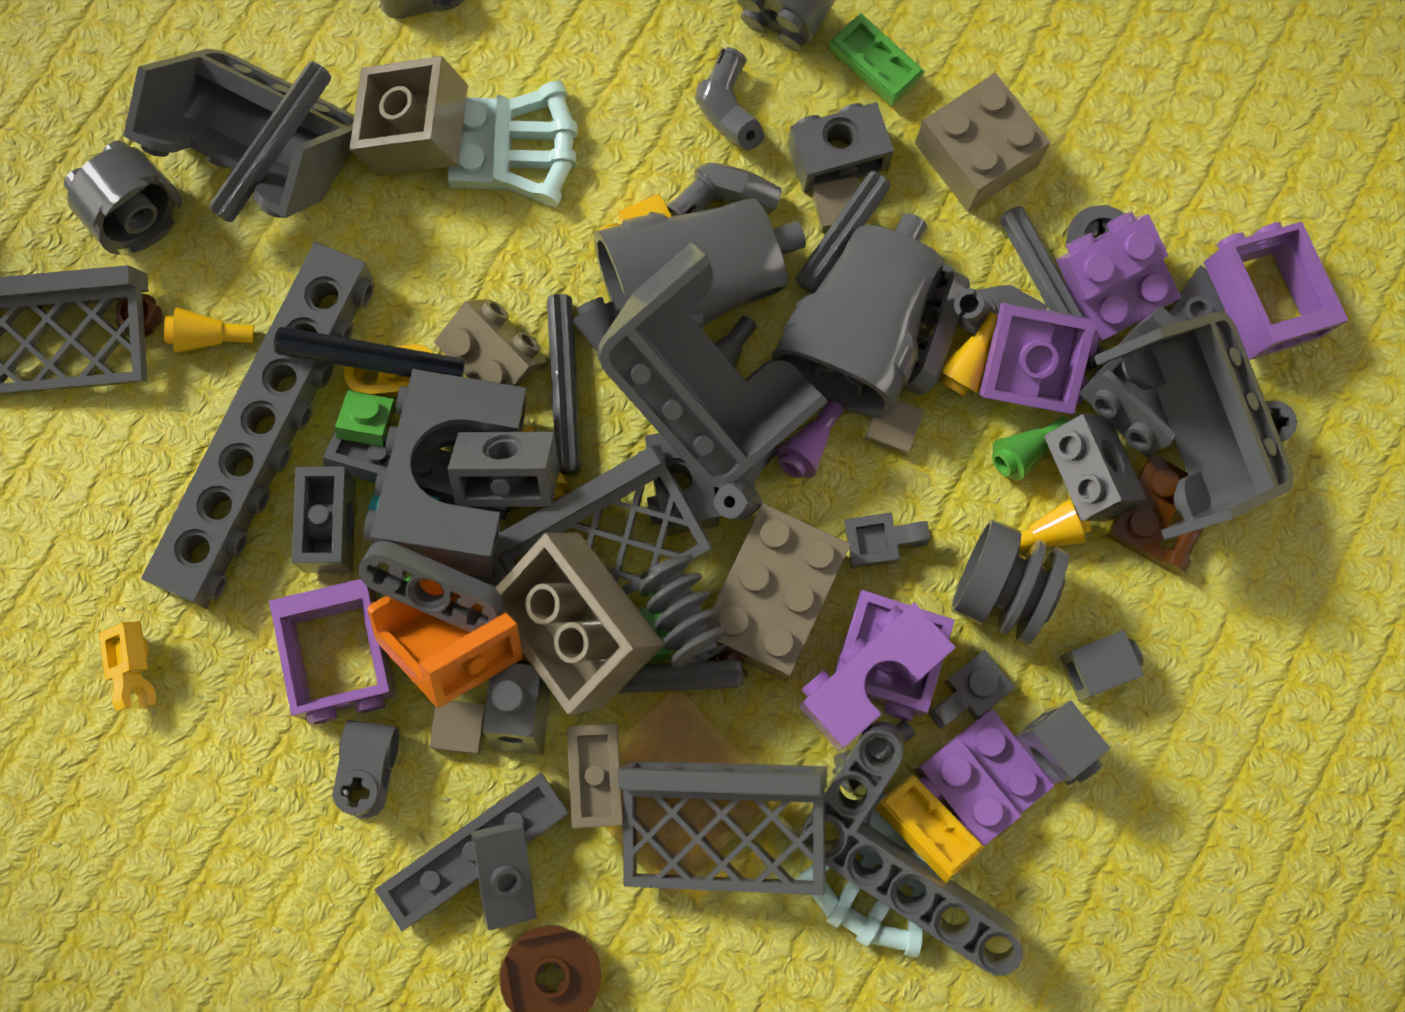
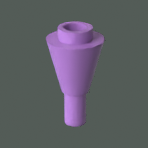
M829 400L815 420L810 421L776 448L779 465L787 474L794 478H812L815 476L830 435L829 431L844 411L838 402Z

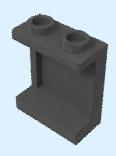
M1160 306L1138 322L1119 345L1159 328L1179 322ZM1122 358L1103 363L1079 394L1092 405V408L1099 415L1105 417L1126 438L1132 447L1141 452L1146 458L1170 445L1176 438V433L1168 424L1155 388L1143 390L1129 382L1123 372Z

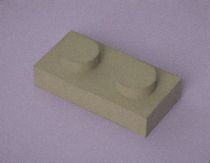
M617 723L567 727L572 829L623 825L621 790H618L620 760Z

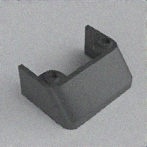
M1218 311L1162 327L1094 356L1097 365L1122 358L1123 372L1129 382L1143 390L1154 387L1168 424L1176 433L1175 442L1188 476L1180 479L1177 483L1174 493V504L1184 520L1161 530L1164 540L1233 519L1292 489L1293 473L1237 327L1226 313Z

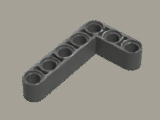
M877 721L870 724L862 731L825 789V821L833 823L840 832L838 838L825 840V865L986 972L1000 976L1014 972L1019 967L1023 958L1022 941L1018 926L1009 917L950 879L945 883L927 863L863 822L899 767L904 751V738L901 731L894 724L886 721ZM875 737H884L893 744L895 752L886 759H878L869 753L867 743ZM848 779H856L865 785L867 795L859 800L849 799L842 793L840 784ZM813 808L808 815L802 833L813 823ZM812 833L805 841L813 849ZM864 849L873 850L881 856L883 863L876 868H866L857 861L856 854ZM907 878H915L924 884L926 890L921 895L908 896L900 890L898 884ZM958 907L963 909L969 915V918L962 924L952 925L947 923L941 914L948 908ZM1002 936L1007 938L1012 943V946L1006 952L994 953L985 946V943L992 937Z

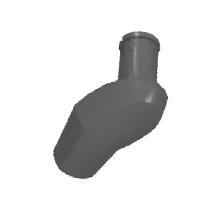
M721 48L709 78L698 82L695 100L702 113L720 134L742 149L750 151L756 148L765 137L760 123L739 105L733 92L736 81L747 59L744 54L734 48Z
M708 162L694 170L695 174L693 177L695 180L678 197L667 204L666 207L670 213L675 212L672 216L703 211L713 200L715 202H738L756 198L767 214L776 209L782 191L779 186L750 171L725 164Z
M1000 285L979 290L972 288L964 289L956 295L954 300L955 312L960 316L959 325L966 331L974 334L978 332L989 312L998 315L1001 302L1038 310H1047L1048 306L1012 285Z
M775 447L735 482H730L723 487H714L715 498L713 504L721 516L728 519L745 520L761 507L762 499L755 489L756 485L754 482L770 460L776 456L777 449Z

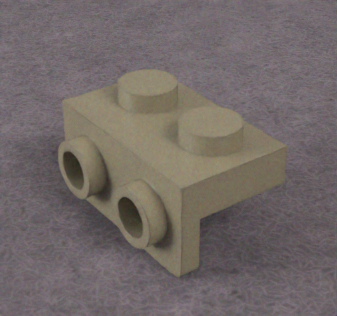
M487 299L465 301L434 341L445 355L464 360V374L471 379L520 387L532 371L543 369L549 362L539 352L541 347L538 342L527 333L519 331L508 320L509 314L501 305Z

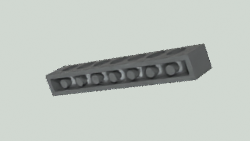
M314 241L141 577L142 580L205 609L208 608L211 600L215 601L220 597L227 583L228 577L225 573L233 557H238L247 545L249 539L247 529L254 515L260 514L269 501L271 490L268 487L276 471L281 472L286 467L292 453L290 444L297 430L304 429L309 422L313 411L311 402L318 388L322 389L327 385L333 372L334 366L331 363L275 353L273 342L276 330L279 327H286L350 339L354 329L352 321L359 307L367 305L374 290L373 277L365 262ZM326 296H338L337 302L331 308H318L320 301ZM297 376L296 383L290 390L285 392L277 391V386L284 377ZM275 417V424L270 431L264 434L256 433L257 425L263 418ZM246 458L254 459L253 467L248 474L240 477L235 476V468L241 460ZM224 500H231L232 508L230 513L222 519L215 520L213 515L215 507ZM209 542L210 551L206 559L199 563H193L192 553L195 547L201 543Z

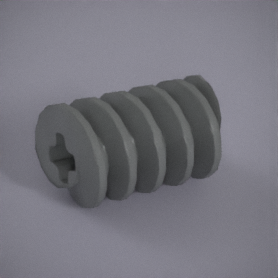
M692 555L679 556L663 561L640 576V579H643L639 585L640 594L644 597H652L647 603L648 612L652 615H660L655 621L656 630L660 633H669L663 639L664 648L667 650H678L671 658V664L676 669L687 668L703 662L727 648L726 645L718 646L716 643L727 632L726 628H710L708 625L718 614L717 609L701 610L700 605L710 596L709 591L693 592L692 587L702 579L701 573L685 574L684 569L694 561Z

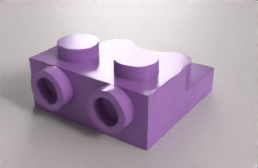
M1133 211L1127 212L1107 223L1110 231L1095 239L1093 234L1089 233L1066 245L1069 253L1056 259L1084 316L1097 322L1095 330L1099 334L1098 341H1103L1140 321L1158 307L1162 306L1164 308L1181 298L1163 260L1169 255L1149 214L1135 217Z
M1001 302L979 395L983 398L1074 414L1076 404L1081 403L1084 399L1079 392L1087 384V377L1084 376L1088 357L1092 358L1098 346L1099 334L1095 330L1097 322L1086 317Z
M861 590L839 656L860 637L866 644L872 641L881 632L875 624L896 605L903 612L911 605ZM921 609L949 640L955 620ZM839 657L834 673L845 665ZM943 659L912 686L893 668L885 666L869 670L865 678L866 695L870 700L886 704L884 713L905 721H912L914 714L923 716L928 713Z
M993 709L985 712L915 768V771L921 777L919 781L983 846L1021 817L1020 814L1054 787L1053 783Z

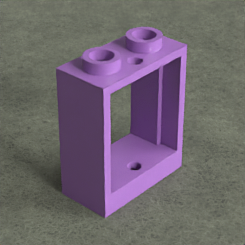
M1275 222L1259 229L1254 235L1245 237L1243 232L1233 234L1218 242L1217 247L1219 250L1203 262L1226 314L1237 327L1249 360L1320 339L1348 321L1303 222L1282 227L1280 222ZM1273 254L1301 315L1271 325L1243 264V262Z
M361 579L269 601L291 716L302 720L307 719L308 725L336 720L338 718L336 711L353 707L356 708V713L376 711L386 707V699L397 697L389 655L376 642L367 611L368 606L377 601L376 591L365 585ZM362 608L378 685L311 701L296 624Z

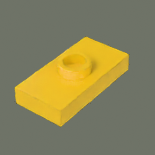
M914 774L884 797L875 808L945 883L972 861L984 848Z

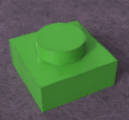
M347 390L335 426L336 438L383 447L395 411L394 399Z

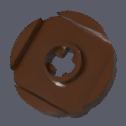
M561 925L540 926L523 934L509 949L500 970L502 997L511 1012H587L594 1005L602 982L601 964L594 947L580 932ZM554 962L557 970L563 969L566 978L558 982V990L555 992H549L547 984H539L537 981V975L545 971L544 963Z

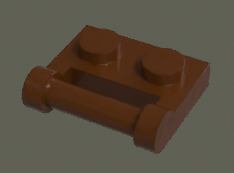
M1155 454L1148 457L1137 477L1147 501L1116 516L1106 537L1175 575L1185 576L1192 563L1189 557L1204 528L1179 535L1171 550L1161 546L1159 543L1163 537L1161 530L1169 526L1177 511L1174 504V493L1177 483L1180 479L1187 477L1188 473Z

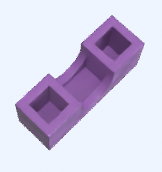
M915 602L904 612L896 605L875 624L881 632L872 641L866 644L860 637L839 656L845 665L831 677L823 670L802 689L807 698L799 707L838 751L846 747L881 715L869 701L865 692V678L869 670L881 666L893 668L912 686L955 648Z

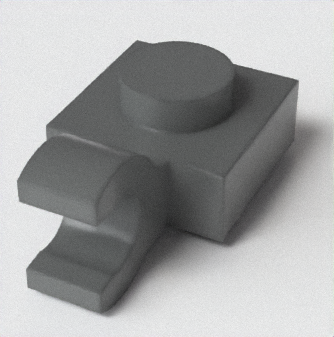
M892 512L844 520L846 539L850 543L848 551L852 569L899 562L898 548L925 546L931 540L927 521L894 526Z
M984 650L944 681L953 694L928 714L940 729L949 724L965 709L968 710L974 719H977L1015 689V686Z

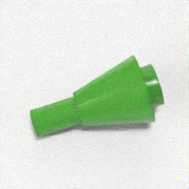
M1062 416L1042 429L1038 428L996 440L993 443L992 461L997 471L1001 475L1010 477L1013 480H1022L1049 450L1044 435L1069 422V420Z

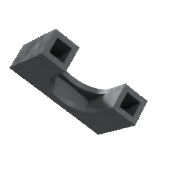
M413 369L408 387L401 386L399 389L396 413L400 414L401 417L398 427L391 426L388 431L386 455L391 456L388 467H380L377 474L375 496L380 497L377 510H369L364 525V539L370 540L371 545L378 541H390L464 574L491 578L500 537V512L451 505L437 501L421 490L414 480V475L421 462L429 454L442 447L454 445L459 432H522L526 415L527 388Z

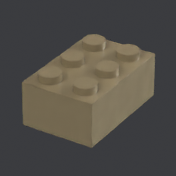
M762 503L712 608L717 609L718 614L708 623L709 627H725L727 630L716 641L717 645H726V650L742 657L745 663L786 682L791 675L850 547V543Z
M544 533L495 588L503 599V608L499 616L507 613L517 623L522 652L568 715L602 709L665 645L579 533Z

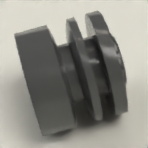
M991 519L982 531L966 564L953 598L951 612L982 624L994 607L1001 609L998 620V632L1003 635L1008 634L1018 618H1020L1015 635L1016 640L1028 645L1033 642L1042 626L1048 622L1059 602L1065 584L1064 578L1070 554L1068 551L1056 547L1051 551L1044 564H1042L1047 544L1045 541L1038 539L1029 548L1025 556L1020 555L1018 552L1021 544V531Z

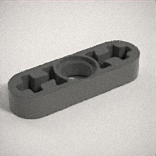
M950 265L943 266V272L922 316L916 341L919 352L918 361L914 365L907 386H903L916 395L926 394L937 383L960 316L954 309L955 297L960 291L970 288L969 279Z
M378 541L372 544L359 564L360 578L372 590L468 632H473L499 617L503 608V599L500 593L491 585L390 541ZM381 562L389 565L388 571L380 568ZM407 572L412 574L409 582L403 580ZM430 579L437 582L442 587L444 594L431 595L421 588L419 581ZM454 593L459 594L456 603L451 601ZM474 603L484 607L482 612L472 609Z

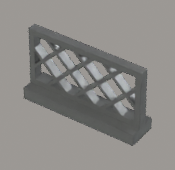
M129 265L0 277V311H7L4 316L0 315V337L5 331H8L21 343L20 347L6 363L0 358V395L148 382L142 292H149L147 273ZM128 300L129 317L117 330L102 315L114 301ZM87 303H98V304H97V305L94 307V309H93V308H92L91 306H89ZM77 304L88 316L72 334L57 319L69 305ZM43 307H52V309L47 312ZM24 309H32L43 319L26 338L12 323ZM96 322L112 335L97 355L81 342ZM52 326L67 341L50 359L36 344ZM129 333H130V341L126 338V336H127ZM120 343L131 352L132 372L116 373L104 363ZM76 347L91 362L78 377H71L59 366ZM29 352L46 365L33 381H26L14 371ZM99 368L105 373L101 375H94ZM53 373L60 377L56 379H49ZM8 377H10L14 381L10 383H4Z
M660 445L645 449L554 501L552 506H546L500 532L495 558L500 557L509 573L518 563L516 558L527 553L544 533H563L569 528H574L589 533L587 544L592 551L597 535L621 542L615 568L604 566L613 575L612 577L617 583H619L620 578L632 581L621 587L625 594L628 595L639 589V585L643 581L639 575L622 570L629 545L654 552L650 568L659 564L661 554L672 558L692 555L695 558L713 548V545L668 467L667 462L669 461ZM661 477L670 493L665 512L640 505L645 485ZM635 491L633 503L620 500ZM611 504L630 509L624 536L599 529L603 510ZM675 504L682 517L672 515ZM638 512L663 519L656 545L631 538ZM594 515L591 526L579 523ZM670 521L688 526L698 545L684 553L664 548Z
M629 761L618 769V790H623L624 887L824 895L826 892L825 789L827 787V766ZM636 797H653L668 812L652 830L636 815ZM668 798L683 799L675 806ZM690 799H703L718 814L701 832L679 811ZM717 799L732 801L724 808ZM740 800L754 801L768 815L750 834L729 813ZM767 801H782V803L774 809ZM790 802H813V823L801 835L779 815ZM672 817L693 838L676 856L655 835ZM721 819L743 840L726 858L704 837ZM771 821L793 841L776 860L754 839ZM636 829L644 837L638 844ZM812 833L813 849L805 841ZM647 841L668 862L658 874L637 873V851ZM697 843L718 864L707 876H694L680 861ZM747 845L768 866L757 878H744L729 863ZM797 847L813 862V881L794 880L780 866ZM673 867L679 875L665 874ZM723 870L729 877L715 876ZM771 872H774V873L778 876L779 879H765V878H766Z

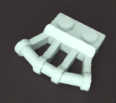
M552 81L544 84L537 91L513 99L502 95H497V98H466L458 166L449 167L448 172L450 188L510 190L547 206L558 207L563 196L560 190L570 169L576 166L577 154L572 150L573 139L578 135V124L572 120L566 104L567 91L562 81ZM548 106L553 117L552 122L512 121L514 117ZM511 139L555 140V146L551 151L511 150ZM510 168L550 169L545 182L538 184L511 173Z
M882 792L863 822L924 861L875 810L878 803L887 796ZM864 849L857 853L862 856L859 863L863 867L873 868L874 864L880 866L883 863L881 856L873 850ZM813 864L794 878V880L813 881ZM825 865V869L827 871L830 867ZM907 878L898 884L900 890L904 883L913 889L912 896L921 895L926 890L924 884L915 878ZM848 880L839 897L835 895L827 882L824 895H811L827 916L826 922L835 928L842 925L857 935L856 941L865 947L873 944L904 950L905 956L918 958L922 944V929L909 920L907 930L882 926L881 923L890 907L878 899L867 917L852 909L850 906L860 887Z

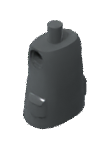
M756 198L734 202L720 208L666 217L665 214L651 211L648 215L623 220L621 225L598 230L594 234L599 268L610 302H615L617 316L633 292L690 242L699 248L711 261L710 265L713 270L714 280L710 291L689 309L687 313L702 330L704 326L732 309L783 291L788 285V279L782 255L806 247L805 234L798 221L773 229L763 206Z
M904 214L895 231L875 225L859 226L849 239L842 255L816 292L797 302L795 311L783 328L784 335L774 349L771 358H780L791 362L827 401L834 400L838 402L846 411L871 418H884L892 414L902 387L907 386L914 365L918 361L919 352L916 341L921 319L943 272L944 259L934 249L920 242L927 229L926 222L916 215Z

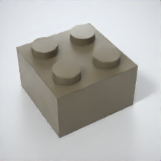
M442 56L361 68L349 150L378 176L458 166L468 84Z
M996 72L923 119L915 141V145L967 212L1037 167L1051 143Z

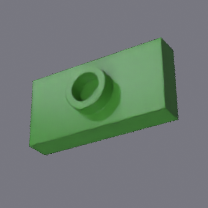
M862 13L856 16L829 43V49L891 106L899 101L923 78L925 71Z

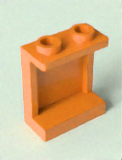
M430 579L419 581L421 588L431 595L444 594L442 587L437 582ZM454 593L451 601L456 603L459 594ZM388 596L377 600L367 608L376 642L438 709L523 659L517 623L507 613L502 614L473 632H468ZM474 603L472 609L482 612L483 607L480 604Z

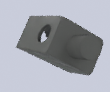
M520 660L489 678L483 732L495 751L543 755L550 689L528 660Z

